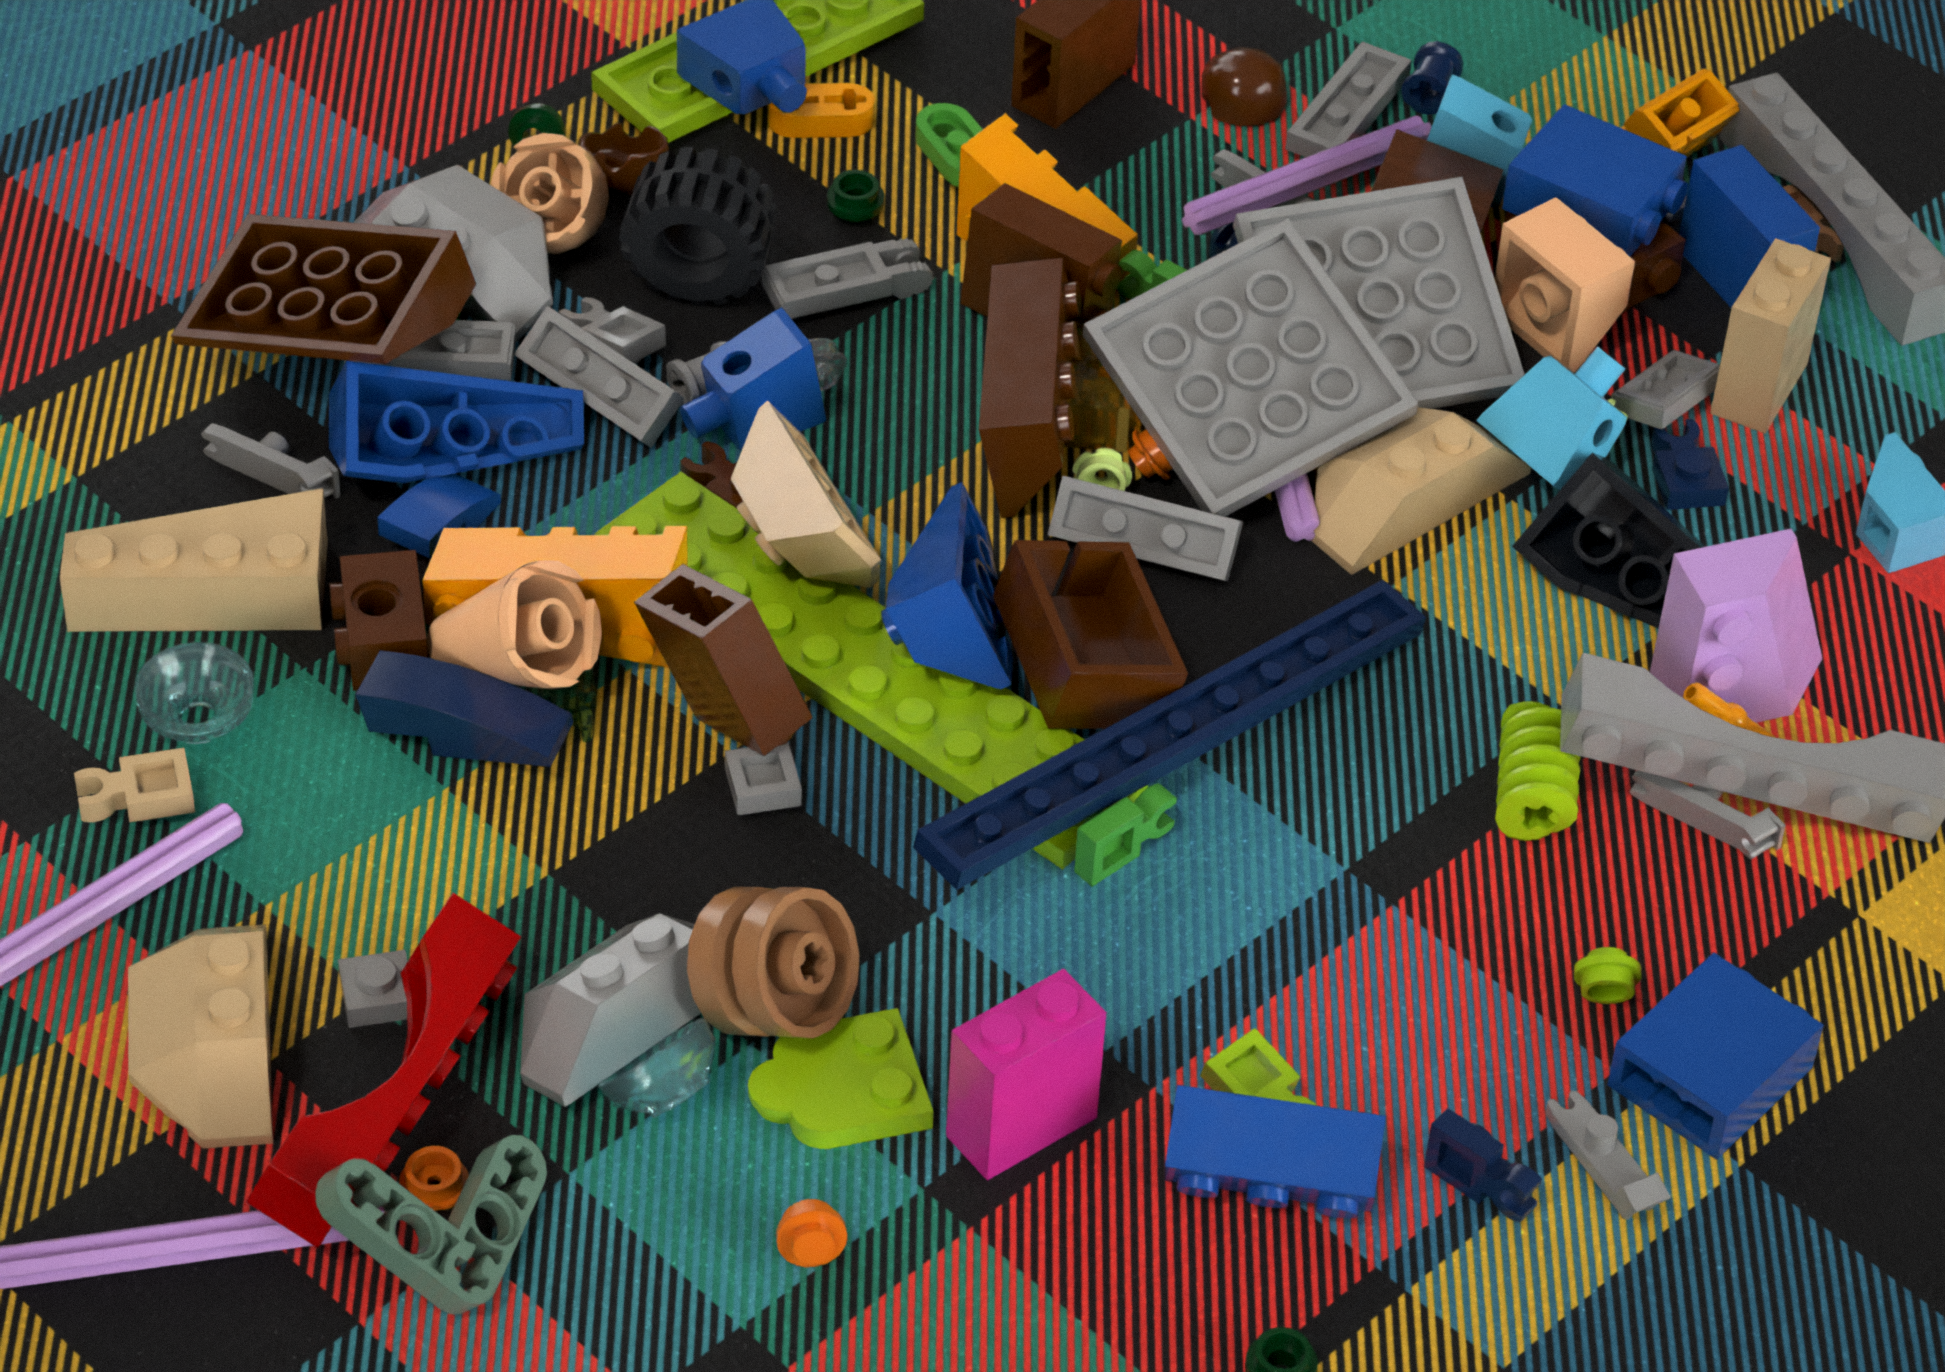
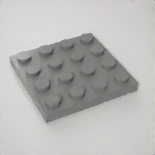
M1463 177L1236 214L1233 228L1238 244L1287 218L1291 221L1418 401V407L1434 409L1498 398L1525 375Z
M1288 218L1085 323L1083 327V337L1199 508L1204 512L1224 517L1416 415L1419 405Z

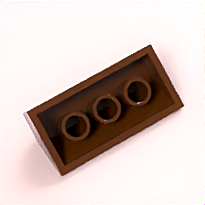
M1063 258L992 265L979 433L1001 518L1014 517L1063 467L1064 441L1074 440L1073 413L1071 405L1067 404V399H1076L1077 384L1074 365L1072 362H1069V359L1079 357L1078 331L1076 323L1072 321V318L1081 317L1082 304L1079 284L1077 281L1068 282Z

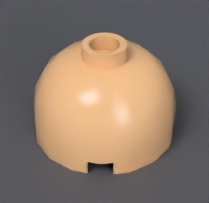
M541 133L522 139L513 147L518 151L510 157L507 164L505 165L500 162L493 172L491 186L542 217L547 253L559 254L580 247L596 234L605 219L609 202L605 173L590 152L563 135Z

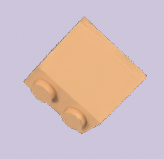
M1557 197L1503 223L1495 282L1510 329L1543 357L1551 355L1575 373L1627 307L1635 261Z

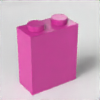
M1064 968L951 1031L946 1137L987 1181L1097 1118L1107 1012Z

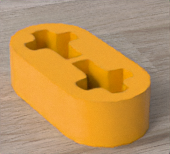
M805 83L804 86L807 90L806 98L799 108L790 113L782 112L773 103L768 104V125L772 131L783 137H855L867 133L874 124V95L867 87L859 84Z

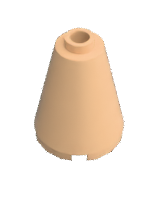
M539 560L530 562L434 619L427 633V651L431 659L460 665L512 685L549 690L571 687L579 682L576 679L584 670L592 669L598 659L602 639L600 611L595 599L586 600L582 590L576 583L584 581L576 570L559 561Z

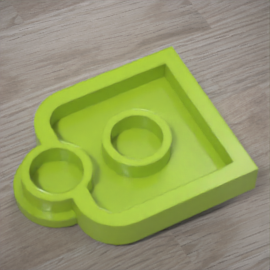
M898 1008L842 1018L832 1030L815 1038L779 1037L773 1048V1059L758 1065L748 1080V1096L757 1112L770 1122L778 1124L789 1123L794 1136L803 1144L813 1148L831 1149L933 1129L934 1111Z

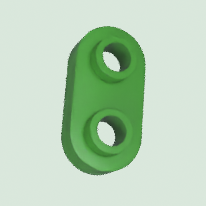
M937 103L923 108L916 117L915 140L919 148L950 184L959 188L960 148L983 129L964 108L950 103Z

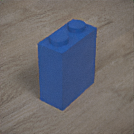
M1564 104L1509 164L1502 209L1519 216L1557 197L1630 257L1641 244H1650L1658 231L1661 220L1667 213L1675 214L1680 209L1688 190V183L1683 181L1687 156Z
M1743 145L1693 160L1679 232L1686 239L1683 256L1732 309L1733 304L1775 238L1803 246L1815 252L1820 231L1817 223Z
M1713 952L1616 1042L1607 1085L1717 1160L1813 1068L1824 1024L1810 1016L1802 1007L1790 1003L1755 980L1744 969L1737 968Z

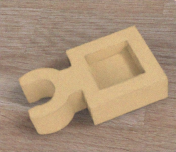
M185 748L119 757L121 770L119 772L109 773L101 768H85L74 773L77 796H83L79 797L78 801L81 821L84 822L102 821L110 817L116 810L127 809L129 823L195 813Z

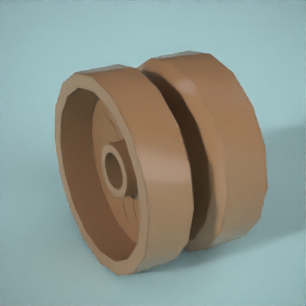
M732 887L716 894L699 913L689 939L687 973L692 998L704 1019L723 1034L815 1038L832 1030L848 1011L858 984L860 954L855 928L843 905L825 890L806 887H778L776 889Z

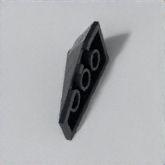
M1592 453L1512 547L1557 587L1659 629L1674 553L1706 546L1612 461Z

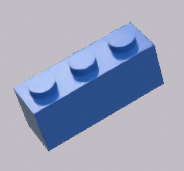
M1177 1085L1165 1162V1181L1177 1182V1191L1196 1197L1214 1198L1218 1196L1219 1189L1247 1193L1246 1201L1258 1206L1286 1208L1290 1199L1316 1203V1212L1322 1215L1344 1219L1357 1218L1358 1210L1372 1212L1386 1116Z

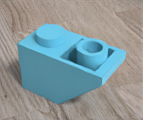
M1896 432L1887 434L1884 437L1866 489L1856 530L1858 538L1887 573L1945 555V490L1925 468L1922 459L1908 448Z

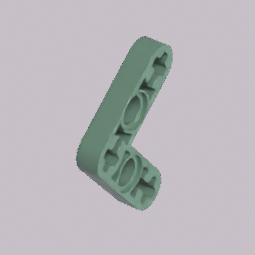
M510 1135L483 1149L477 1157L447 1221L376 1165L365 1159L354 1158L328 1171L321 1177L315 1191L316 1205L321 1216L330 1226L424 1298L448 1314L461 1315L489 1301L496 1292L545 1184L547 1168L541 1150L530 1139L522 1135ZM509 1174L516 1180L502 1190L497 1189L506 1183ZM348 1183L351 1184L355 1189V1192L353 1194V1200L357 1205H359L358 1207L354 1206L350 1201L353 1191L347 1185ZM382 1207L384 1209V1212L380 1211L378 1208ZM477 1207L487 1210L493 1216L498 1231L495 1241L486 1238L479 1231L475 1220ZM398 1220L408 1223L415 1230L419 1241L417 1254L406 1251L399 1244L395 1230ZM471 1257L476 1259L467 1264L463 1275L456 1269V1267L469 1261ZM460 1281H461V1283L463 1284V1286H464L467 1290H464V1289L459 1285V1284H460Z

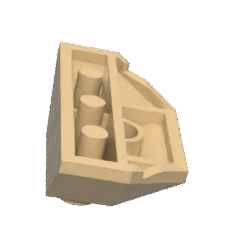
M766 401L757 411L731 476V481L743 500L737 506L739 513L759 533L755 537L756 542L778 566L787 560L804 577L871 588L880 580V568L878 565L881 564V558L852 515L805 436L769 401Z
M1418 407L1416 415L1318 467L1315 505L1320 523L1314 530L1315 537L1311 541L1348 573L1353 575L1529 475L1531 467L1481 426L1454 412Z
M266 924L197 929L128 967L129 1081L165 1115L187 1129L188 1136L203 1149L273 1144Z

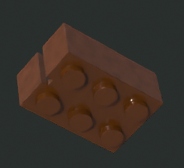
M1014 540L993 593V598L1048 728L1106 729L1183 687L1188 672L1129 542L1078 541L1057 594L1052 596L1070 551L1067 541Z

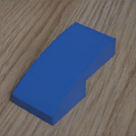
M457 474L429 477L401 495L377 517L378 534L410 550H416L417 553L430 559L444 528H477L501 503V494Z

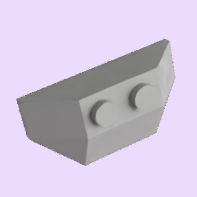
M459 165L446 168L383 192L354 221V223L456 231L476 281V286L461 311L476 321L513 322V325H516V343L535 324L546 306L551 307L553 305L546 236L542 217Z
M660 913L628 924L525 993L520 1068L523 1084L566 1107L701 1014L692 998L687 973L689 939L695 924Z

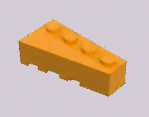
M612 526L609 535H578L575 527H552L550 533L545 536H526L520 527L443 529L422 580L426 625H431L438 616L525 564L539 560L559 561L576 570L584 580L576 583L582 590L586 600L594 598L600 611L602 630L598 655L668 667L634 601L682 564L688 566L687 526H665L662 535H639L636 526Z

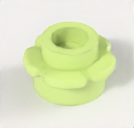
M1101 447L1094 453H1082L1075 460L1072 468L1076 474L1075 479L1125 491V488L1130 485L1132 479L1130 465L1123 462L1121 454L1111 448ZM1103 470L1107 473V476L1100 478L1096 476V473Z

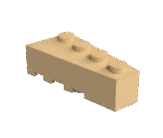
M323 488L65 533L60 584L67 632L322 630L328 545Z

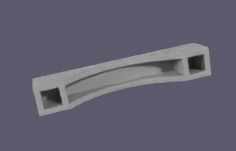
M1778 72L1730 85L1728 92L1739 103L1740 111L1723 127L1719 136L1720 140L1728 149L1743 145L1768 173L1780 176L1795 185L1816 204L1832 225L1848 252L1862 284L1870 311L1901 346L1945 333V257Z
M1582 653L1562 693L1560 751L1927 843L1931 842L1945 818V743L1893 730L1870 738L1841 743H1803L1769 737L1732 725L1699 709L1667 688L1643 667L1587 653Z

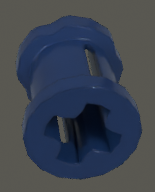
M1439 41L1428 42L1418 49L1413 63L1415 71L1406 77L1402 84L1401 93L1403 100L1416 112L1426 115L1437 114L1451 75L1460 77L1463 72L1464 63L1460 53L1449 44Z

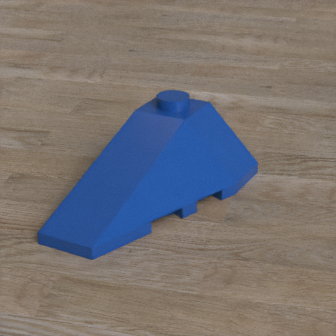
M346 361L329 392V449L342 475L347 477L407 483L429 477H439L581 450L584 445L583 390Z
M963 482L950 487L888 583L886 609L881 611V615L891 640L895 645L904 643L914 662L1001 690L1012 685L1013 656L1010 643L1006 637L997 639L995 631L996 624L1003 622V619L993 598L995 588L992 582L998 580L990 534Z

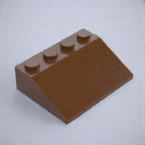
M248 214L171 334V337L176 345L387 364L452 326L475 288L476 281L457 232L454 230Z

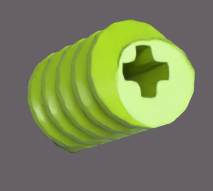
M1523 701L1510 704L1502 714L1495 820L1499 829L1507 837L1522 841L1539 840L1550 833H1556L1569 828L1577 819L1579 808L1577 799L1579 795L1580 756L1560 751L1561 710L1551 708L1541 702Z

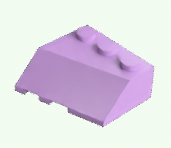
M1792 529L1674 553L1650 673L1682 698L1685 689L1690 684L1698 682L1727 703L1734 702L1742 706L1747 712L1748 717L1756 723L1793 715L1822 660V654L1797 537Z

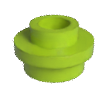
M1614 947L1594 949L1587 954V957L1580 959L1574 965V980L1581 986V995L1586 1000L1594 1003L1615 1004L1631 999L1635 994V985L1640 982L1642 977L1641 964L1636 959L1627 956L1625 951Z

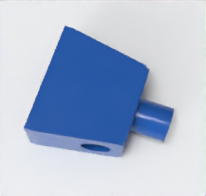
M745 0L677 29V74L735 114L745 115L770 103H773L782 112L790 113L799 108L804 102L807 94L806 87L804 86L805 44L773 0Z
M782 307L707 354L701 362L707 393L680 406L682 419L688 431L695 439L721 427L738 450L743 449L757 411L766 401H769L799 431L827 421L812 345Z

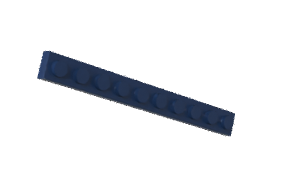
M1381 580L917 830L913 848L957 890L1421 635L1426 616L1385 580Z

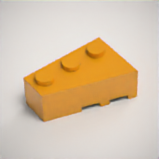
M1006 113L961 146L956 233L960 238L968 242L971 209L1006 183L1121 239L1122 245L1119 261L1132 250H1137L1138 234L1086 186L1076 191L1053 169L1058 161L1046 150L1037 155L1013 133L1016 131L1018 124ZM1122 269V277L1120 281H1122L1130 273Z

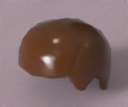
M1235 47L1214 56L1204 67L1201 74L1203 100H1209L1212 116L1218 121L1238 126L1261 125L1278 118L1285 109L1287 91L1283 68L1277 60L1264 50Z
M617 122L602 134L589 132L579 138L578 145L590 152L606 175L608 193L626 196L632 195L637 178L641 176L643 168L650 161L657 163L659 155L668 151V138L653 126L645 127L639 136H630L624 131L622 124Z

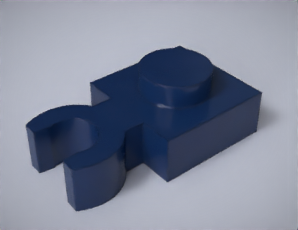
M1693 419L1685 420L1682 436H1673L1665 428L1661 430L1654 427L1651 447L1655 455L1652 470L1666 510L1725 506L1729 487L1714 447L1697 448L1700 428Z
M1449 1108L1431 1124L1424 1168L1478 1204L1489 1196L1500 1212L1513 1221L1520 1223L1537 1206V1200L1530 1195L1541 1185L1542 1178L1526 1165L1520 1163L1511 1164L1503 1159L1504 1144L1494 1139L1485 1128L1476 1123H1470Z

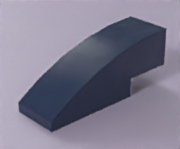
M380 650L355 694L369 732L427 737L433 756L551 767L573 724L570 712L508 682L460 665L397 652Z

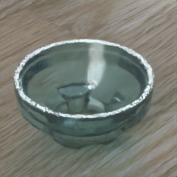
M185 643L159 652L143 665L137 675L134 686L137 706L144 722L153 731L164 737L189 744L207 743L234 730L246 719L254 699L253 674L248 663L238 653L213 643ZM195 706H205L216 712L210 720L198 724L188 723L180 718V715L185 710Z
M704 1017L686 1025L602 1081L598 1087L604 1096L608 1097L612 1105L620 1109L638 1113H649L652 1118L671 1110L711 1081L708 1074L714 1058L716 1038L710 1031L711 1027Z

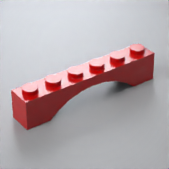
M452 893L400 973L407 1000L408 1034L399 1069L389 1080L361 1099L331 1111L301 1116L265 1169L246 1203L319 1248L332 1226L321 1216L316 1205L315 1191L318 1181L328 1171L354 1158L365 1159L384 1172L387 1170L401 1148L389 1139L396 1129L406 1136H409L431 1102L419 1093L426 1083L438 1090L461 1055L449 1047L455 1038L468 1045L489 1013L488 1009L478 1003L484 994L496 1001L518 968L509 962L507 958L522 936L455 893ZM348 1183L347 1185L353 1191L350 1201L354 1206L358 1207L359 1205H357L353 1200V1194L355 1192V1189L351 1184Z

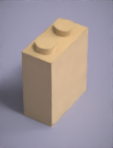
M1774 239L1732 306L1710 414L1766 434L1808 364L1831 262L1830 257L1810 251L1800 245Z

